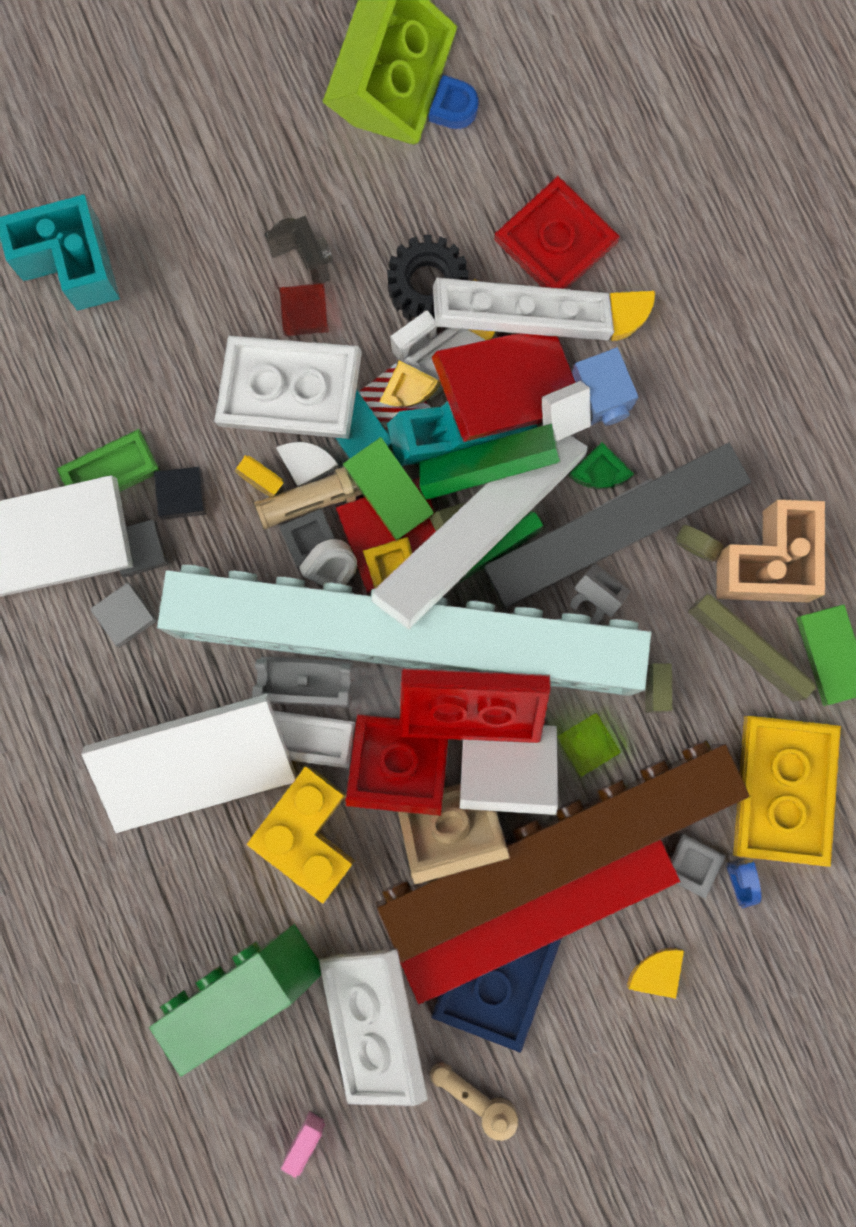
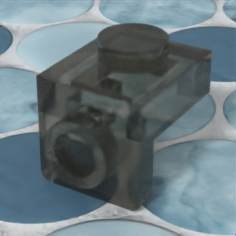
M306 215L298 219H283L274 224L271 230L264 233L268 249L273 258L297 249L314 287L330 281L327 264L333 262L330 249L323 236L315 238Z

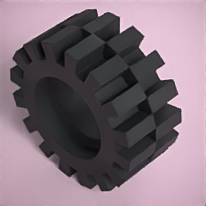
M424 235V242L418 243L417 238L413 237L409 239V247L405 248L401 244L396 249L397 257L391 256L389 270H387L389 296L393 300L394 308L397 311L401 309L405 319L410 320L412 316L417 318L426 310L435 319L433 295L418 293L411 285V276L417 269L423 266H432L439 269L445 278L468 280L467 261L464 255L459 257V248L454 243L448 248L447 239L439 237L438 243L432 242V235Z

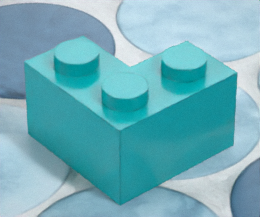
M85 194L0 217V239L5 259L23 282L58 273L62 292L77 311L120 299L99 218Z

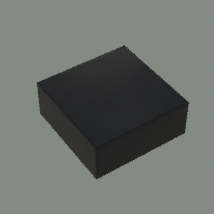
M200 467L154 472L158 517L161 520L207 515L203 472Z

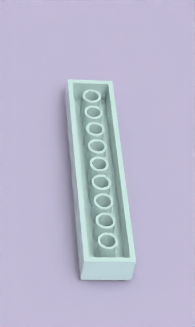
M181 565V572L166 570L157 628L179 639L422 670L550 675V686L631 696L645 690L651 632L638 630L639 623L634 621L613 619L610 620L609 625L601 626L590 624L591 617L581 614L564 613L561 619L554 620L542 618L543 611L533 608L515 607L512 614L494 612L495 605L486 602L467 601L466 608L447 606L448 599L442 597L410 629H407L372 602V591L375 589L371 590V596L352 593L351 586L337 583H324L323 590L305 587V581L289 577H276V584L258 581V575L242 571H229L228 578H223L210 574V569L195 565Z

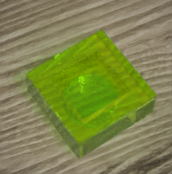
M597 712L557 736L558 743L579 777L586 775L621 753Z

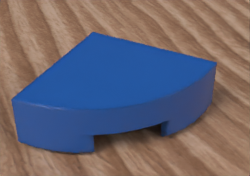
M742 858L728 862L726 868L738 906L744 909L760 904L761 888L754 861Z

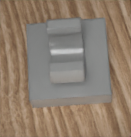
M595 563L574 588L578 593L572 599L570 607L575 610L582 601L588 600L596 606V612L591 617L590 623L595 625L602 620L605 614L612 617L631 591Z

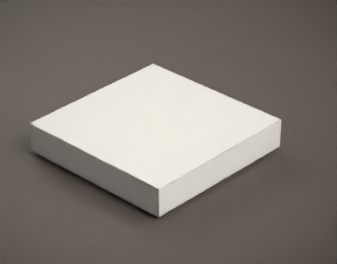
M543 725L541 740L538 743L462 741L460 809L556 815L558 807L557 726Z

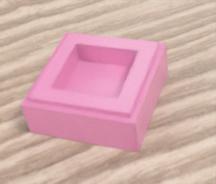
M312 1112L308 1113L285 1156L281 1170L295 1178L297 1175L300 1176L322 1135L325 1125L323 1123L324 1119Z

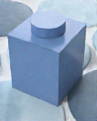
M618 347L575 363L572 370L575 382L581 381L590 388L591 425L603 421L605 426H609L630 416L629 411L632 410L636 403L638 394Z

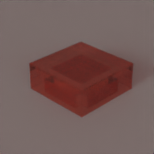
M324 283L279 287L282 326L285 336L329 332Z

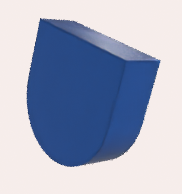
M443 75L429 112V122L451 129L465 128L477 116V92L470 84Z

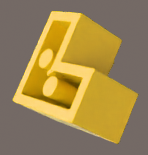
M305 766L246 844L322 904L356 861L319 833L346 797V794L313 768Z

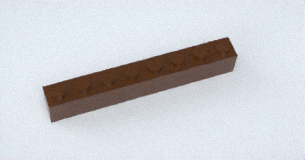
M707 739L681 750L684 758L667 765L666 760L662 759L640 769L639 772L642 776L640 779L625 785L623 779H619L597 790L599 798L583 805L581 799H577L558 807L556 812L557 818L540 825L538 819H534L511 830L514 838L505 842L509 855L508 859L412 886L409 885L408 880H403L381 891L384 899L376 902V908L394 948L397 949L400 962H404L749 798L748 790L726 744L709 745Z

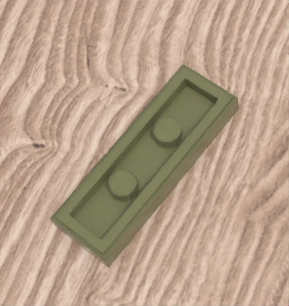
M706 594L698 599L687 611L791 701L807 699L817 687L815 682L711 594Z

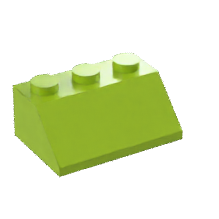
M358 0L323 103L356 128L412 145L418 144L458 26L430 0Z

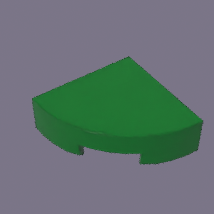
M603 442L569 473V477L576 483L598 490L620 486L634 475Z

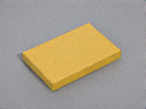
M744 716L739 774L750 797L737 803L733 856L831 867L841 726Z

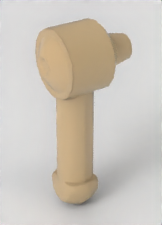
M444 1062L436 1063L431 1068L429 1074L432 1083L436 1087L441 1086L482 1118L484 1132L490 1138L504 1141L515 1133L518 1127V1117L515 1106L505 1098L490 1100L453 1072L452 1067Z

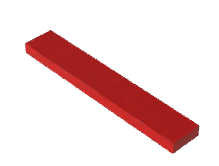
M660 839L404 962H400L417 1003L420 1005L681 881Z

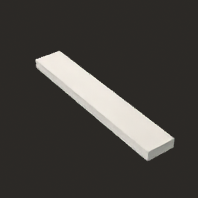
M571 435L557 441L560 462L488 482L372 591V602L407 629H410L585 458L588 447Z

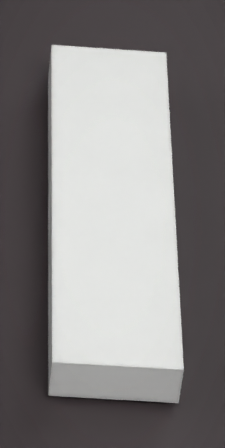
M438 277L433 285L436 327L609 340L614 333L609 293Z

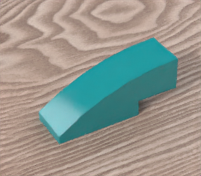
M447 401L441 407L400 411L387 423L394 456L401 466L419 464L422 460L537 428V424L463 442Z

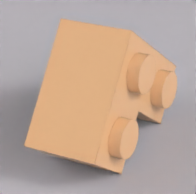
M777 499L763 510V546L729 544L721 550L717 558L716 599L808 603L824 596L825 501Z

